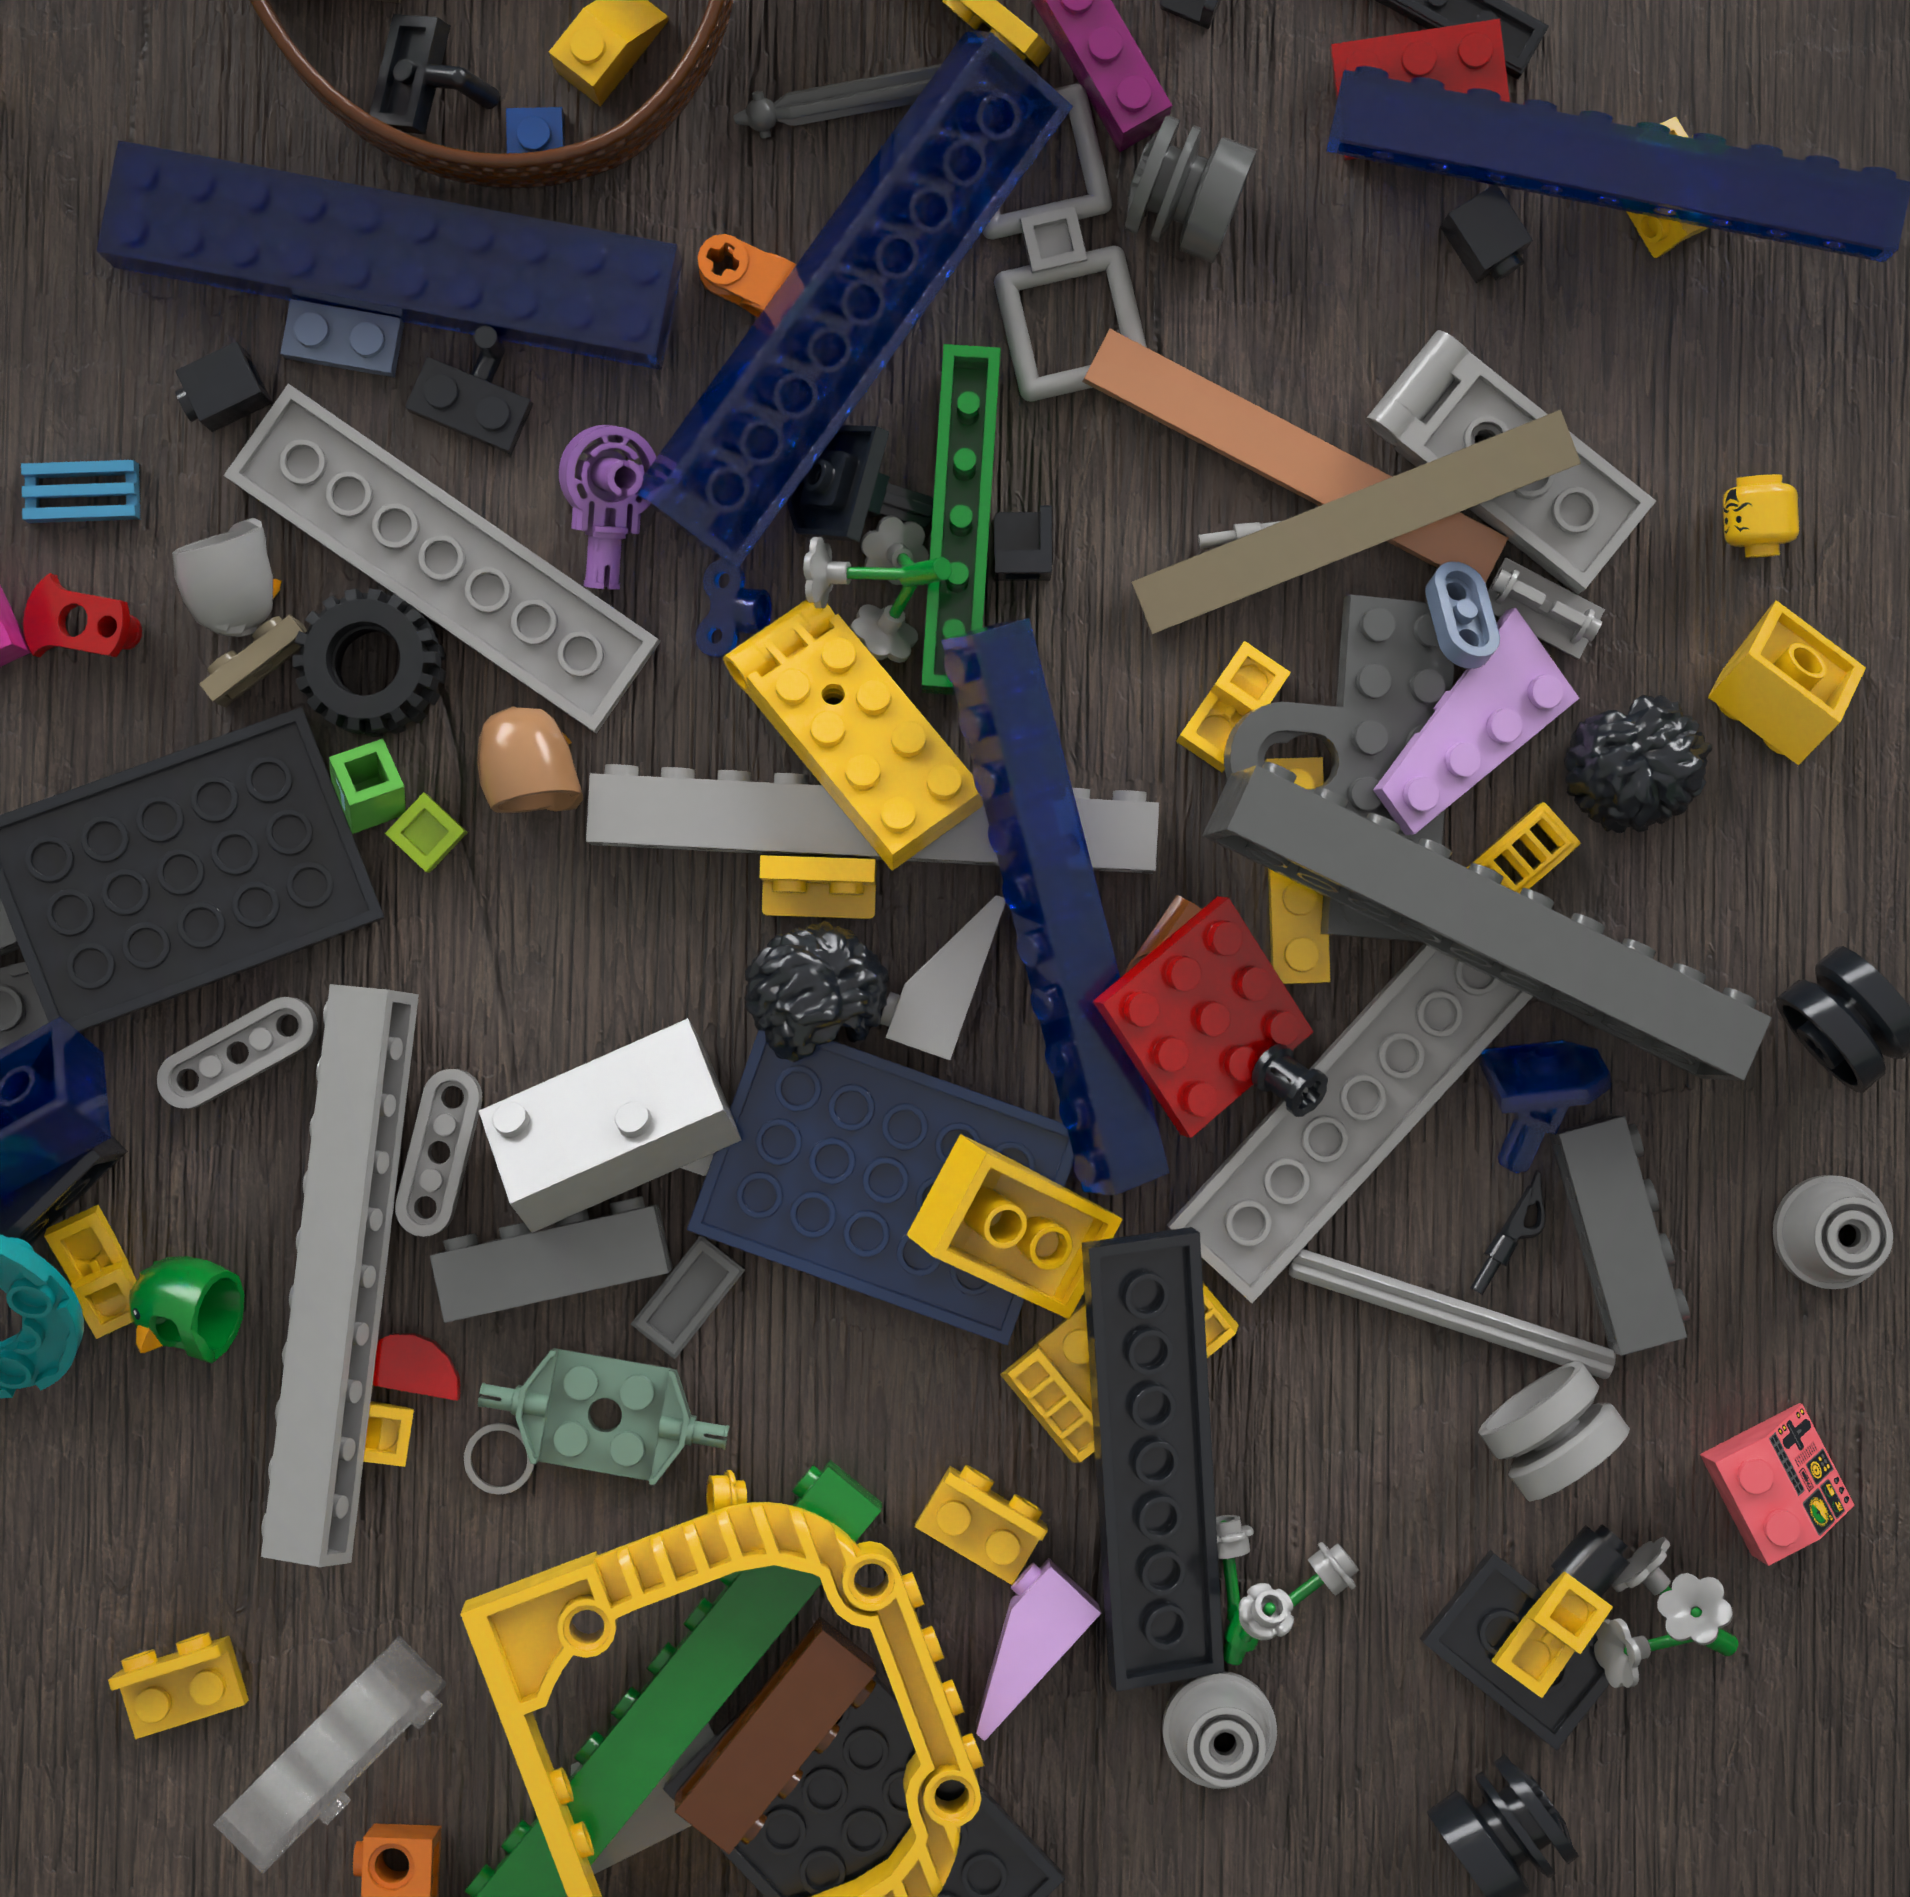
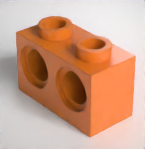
M374 1823L363 1837V1841H357L354 1848L353 1875L362 1877L361 1897H439L442 1826ZM390 1848L402 1851L408 1858L409 1869L405 1871L390 1869L384 1862L383 1851Z

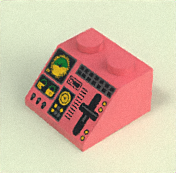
M1801 1403L1700 1454L1749 1552L1753 1557L1768 1566L1820 1540L1855 1506Z

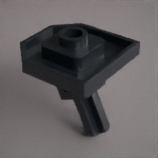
M825 424L801 451L787 507L795 532L808 538L822 537L829 540L860 542L866 518H873L878 515L883 517L894 515L903 523L914 521L922 528H926L933 516L934 499L931 496L888 483L890 477L879 472L889 431L878 426Z

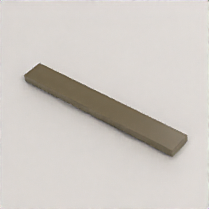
M1558 410L1132 581L1150 630L1154 634L1579 465L1581 462L1562 411Z

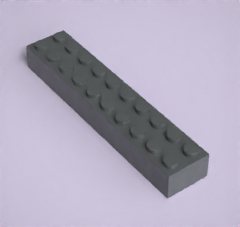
M1265 762L1263 767L1255 765L1230 774L1205 828L1203 837L1513 988L1523 991L1701 1079L1745 1080L1772 1017L1754 1009L1757 1001L1751 996L1727 987L1721 993L1705 985L1704 982L1707 976L1689 966L1674 963L1673 967L1670 968L1654 960L1656 951L1643 943L1629 938H1624L1622 943H1619L1603 935L1605 926L1592 918L1573 913L1570 919L1552 910L1554 901L1541 893L1522 888L1519 894L1501 885L1503 876L1490 868L1471 863L1468 869L1450 860L1452 851L1437 842L1420 838L1418 843H1415L1399 835L1400 826L1386 817L1375 813H1368L1367 817L1364 818L1346 809L1349 801L1335 792L1317 787L1313 793L1295 784L1297 776L1282 766Z

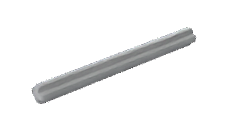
M1302 1249L1289 1265V1275L1295 1279L1562 1366L1574 1361H1580L1591 1375L1602 1379L1609 1378L1614 1369L1616 1353L1612 1349Z

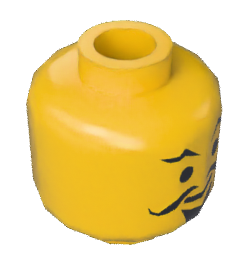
M1755 475L1736 478V487L1730 488L1723 495L1725 541L1735 547H1745V558L1779 556V545L1790 543L1798 536L1797 490L1790 484L1782 483V475Z

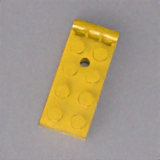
M807 599L723 656L725 666L735 682L748 694L892 871L983 806L984 788L840 615H835L828 603L825 608H815L814 603H809ZM834 697L840 699L841 702L831 705L826 703L825 700Z

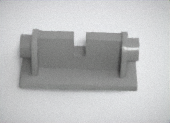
M1506 557L1488 589L1494 616L1500 618L1507 609L1516 607L1538 639L1578 660L1589 640L1592 641L1595 638L1603 622L1600 619L1605 609Z

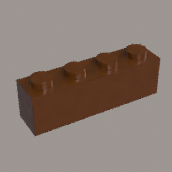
M819 1617L675 1794V1813L727 1854H730L740 1841L745 1845L749 1844L763 1827L767 1819L763 1812L775 1797L778 1796L783 1800L797 1786L803 1775L800 1767L813 1751L817 1754L823 1753L832 1743L840 1729L836 1722L848 1707L851 1706L854 1709H858L870 1696L876 1686V1681L873 1679L876 1674L873 1658L822 1617Z

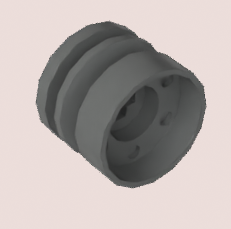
M1167 115L1160 129L1147 142L1133 176L1127 195L1128 211L1124 230L1138 234L1147 212L1156 213L1158 216L1151 234V240L1159 242L1173 220L1182 223L1183 228L1179 251L1214 264L1257 149L1222 137L1208 159L1199 156L1198 150L1202 128L1193 125L1185 145L1181 149L1173 146L1180 120Z

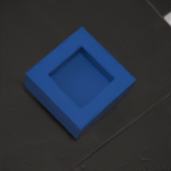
M506 108L507 153H527L564 147L565 113L563 108Z

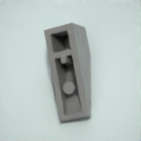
M996 895L904 984L901 995L893 992L889 993L887 1005L884 1007L881 1016V1024L889 1027L886 1035L887 1039L951 1060L1005 906L1006 898Z

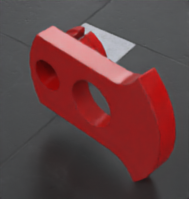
M51 573L46 575L33 589L24 611L23 628L26 643L31 654L40 658L46 651L55 647L116 658L122 649L130 650L134 648L142 637L141 623L135 616L130 615L127 602L67 591L60 584L58 576ZM82 606L88 616L87 625L81 634L72 637L66 629V618L73 608Z

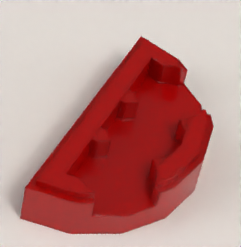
M393 1333L378 1340L373 1386L456 1401L460 1399V1375L458 1370L455 1369L450 1356L440 1348L441 1346L436 1341L417 1333Z

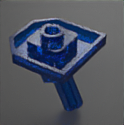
M1559 1040L1484 1049L1479 1055V1065L1502 1114L1514 1113L1515 1119L1498 1154V1163L1514 1173L1519 1174L1529 1170L1545 1133L1557 1134L1569 1106L1590 1104L1611 1089L1610 1071L1596 1048Z

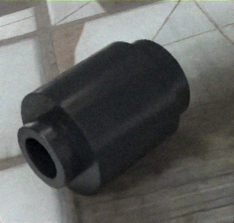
M1603 1524L1595 1532L1585 1525L1553 1562L1551 1567L1554 1571L1546 1581L1551 1585L1563 1572H1566L1596 1595L1602 1597L1630 1564L1622 1556L1628 1546Z

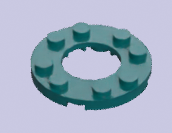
M0 1234V1289L7 1294L6 1301L9 1307L22 1316V1328L19 1333L4 1341H0V1399L13 1398L16 1389L34 1385L43 1390L66 1374L82 1341L84 1318L79 1300L66 1279L49 1262L35 1253L28 1242L19 1238H8Z

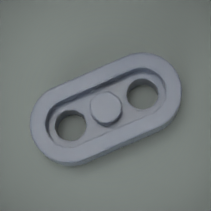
M1461 562L1444 563L1428 581L1425 590L1439 647L1452 663L1467 669L1480 668L1487 663L1500 643V635L1486 584L1481 575L1472 567Z

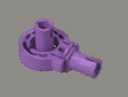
M597 425L585 429L569 442L560 460L559 482L561 490L568 503L573 507L571 528L585 531V535H588L584 587L620 589L619 575L622 539H626V534L628 533L639 534L641 513L651 504L658 489L660 472L653 449L643 437L627 428L613 425ZM596 439L598 443L591 445L584 451L589 457L585 461L578 460L584 448ZM630 442L637 450L641 458L642 464L635 463L631 460L626 461V459L620 453L614 451V449L616 448L622 451L625 454V457H627L628 459L636 460L637 458H639L637 453L630 447L626 446V444Z

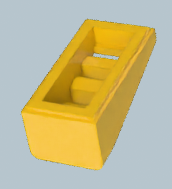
M1541 802L1535 805L1472 863L1485 866L1503 876L1501 885L1520 894L1522 888L1530 889L1573 852L1581 842L1546 803ZM1536 823L1557 845L1551 852L1530 831V828ZM1517 839L1539 861L1533 868L1512 846ZM1500 854L1522 877L1515 884L1494 861Z

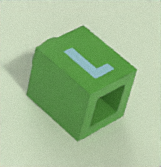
M384 739L329 757L331 782L352 834L402 816L405 812L404 785Z

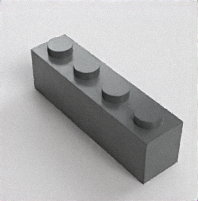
M1612 1115L1550 1132L1549 1136L1609 1349L1622 1356L1687 1338L1684 1322L1690 1321L1689 1307L1683 1291L1680 1288H1673L1668 1268L1675 1265L1674 1254L1666 1234H1658L1653 1212L1659 1211V1201L1652 1181L1649 1178L1643 1180L1637 1158L1644 1156V1149L1636 1125H1628L1625 1116Z
M643 1196L609 1203L612 1214L590 1219L588 1209H585L556 1222L555 1227L541 1229L533 1233L522 1222L498 1228L501 1239L479 1243L477 1233L443 1240L445 1251L430 1255L444 1323L671 1272L673 1266L659 1203L645 1206Z

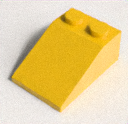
M960 1134L912 1223L907 1236L931 1256L1070 1319L1085 1291L1082 1243L1113 1238L1123 1219L1015 1160Z

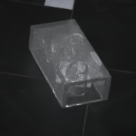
M398 1636L240 1795L213 1825L263 1874L318 1818L325 1825H328L352 1800L344 1791L411 1724L419 1730L442 1707L443 1704L436 1697L447 1683Z

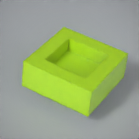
M423 792L385 834L425 872L430 873L468 832L428 794Z

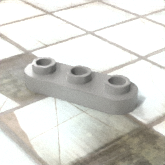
M280 997L271 1000L168 1057L160 1066L157 1074V1087L160 1095L170 1105L183 1109L200 1107L306 1049L313 1042L317 1034L318 1022L316 1014L306 1002L298 998ZM287 1015H293L299 1024L297 1032L290 1037L286 1036L281 1030V1021ZM238 1042L244 1043L249 1050L247 1060L241 1064L235 1062L231 1055L233 1046ZM189 1069L194 1070L199 1077L198 1086L192 1091L187 1090L182 1084V1076Z
M446 1069L439 1071L427 1081L423 1090L395 1204L398 1222L407 1232L416 1236H431L443 1231L451 1223L455 1214L483 1097L480 1084L476 1078L464 1070ZM452 1086L460 1088L464 1094L463 1103L457 1108L450 1107L445 1101V1093ZM438 1141L445 1142L450 1148V1157L444 1163L434 1160L431 1154L433 1145ZM424 1196L431 1197L437 1205L436 1213L431 1218L422 1216L418 1210V1203Z

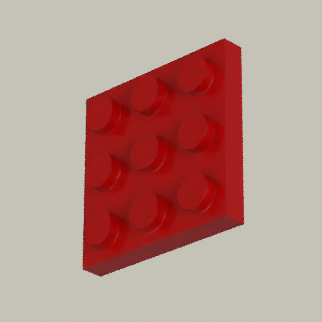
M1217 896L1093 1000V1003L1179 1134L1189 1138L1197 1134L1253 1085L1251 1077L1253 1068L1266 1050L1274 1045L1284 1044L1293 1051L1314 1032L1228 897Z

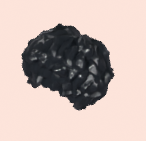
M1641 695L1631 704L1627 716L1617 710H1607L1601 714L1586 718L1584 722L1578 723L1577 730L1571 736L1570 747L1567 748L1564 765L1568 771L1565 778L1568 784L1567 794L1574 796V802L1579 806L1580 811L1588 813V818L1596 823H1601L1606 832L1613 830L1616 833L1625 832L1627 827H1632L1637 832L1646 831L1648 826L1656 822L1663 824L1669 821L1672 816L1685 813L1688 805L1693 801V797L1695 798L1701 794L1702 789L1707 783L1704 778L1706 774L1705 767L1708 762L1706 757L1712 751V745L1705 743L1703 733L1698 731L1700 724L1691 716L1683 714L1678 701L1671 702L1663 695H1658L1655 698Z
M824 921L820 924L806 926L805 930L798 927L787 932L785 935L777 934L767 944V948L759 951L758 956L751 961V965L745 970V980L748 981L746 986L747 995L744 997L747 1002L745 1008L753 1015L756 1029L765 1031V1041L769 1043V1047L780 1059L796 1062L804 1057L813 1055L817 1045L826 1044L836 1038L842 1025L845 1026L847 1038L851 1042L856 1043V1041L866 1039L870 1028L881 1024L880 1010L887 1005L885 994H887L886 983L889 981L888 971L881 965L878 956L873 954L871 950H868L867 946L861 943L851 930L843 929L840 926L833 928L829 922Z

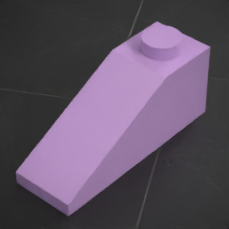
M1050 1558L1040 1568L1035 1563H1031L1017 1577L1014 1584L1011 1585V1589L1016 1594L1009 1603L976 1719V1734L984 1741L1101 1614L1099 1604Z

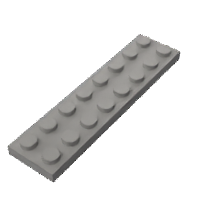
M289 383L223 475L596 734L660 644V640Z
M1423 944L1310 1067L1309 1070L1318 1069L1328 1077L1327 1092L1316 1109L1303 1117H1295L1286 1109V1102L1281 1099L1169 1221L1167 1226L1171 1230L1193 1227L1199 1231L1201 1257L1248 1301L1253 1303L1533 996ZM1305 1087V1089L1303 1090V1092H1304V1093L1308 1092V1088Z

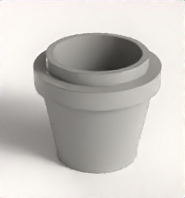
M1821 1175L1800 1182L1784 1196L1774 1216L1773 1241L1781 1262L1799 1280L1820 1288L1843 1289L1863 1282L1885 1262L1893 1245V1229L1883 1204L1868 1187L1851 1178ZM1850 1224L1856 1231V1238L1851 1245L1844 1246L1839 1241L1838 1234L1844 1225Z
M1224 1671L1223 1673L1190 1678L1178 1687L1165 1708L1162 1720V1735L1168 1756L1181 1774L1192 1782L1204 1787L1227 1789L1250 1781L1265 1768L1275 1749L1277 1723L1267 1697L1257 1685L1239 1674ZM1227 1732L1235 1737L1234 1746L1228 1751H1219L1214 1747V1739L1218 1734Z

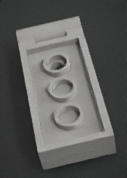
M1437 330L1366 417V422L1381 438L1396 446L1394 450L1418 467L1475 444L1476 436L1490 438L1548 414L1469 352L1457 339L1444 331ZM1570 432L1581 464L1468 509L1498 533L1508 537L1509 542L1578 595L1589 586L1656 500Z

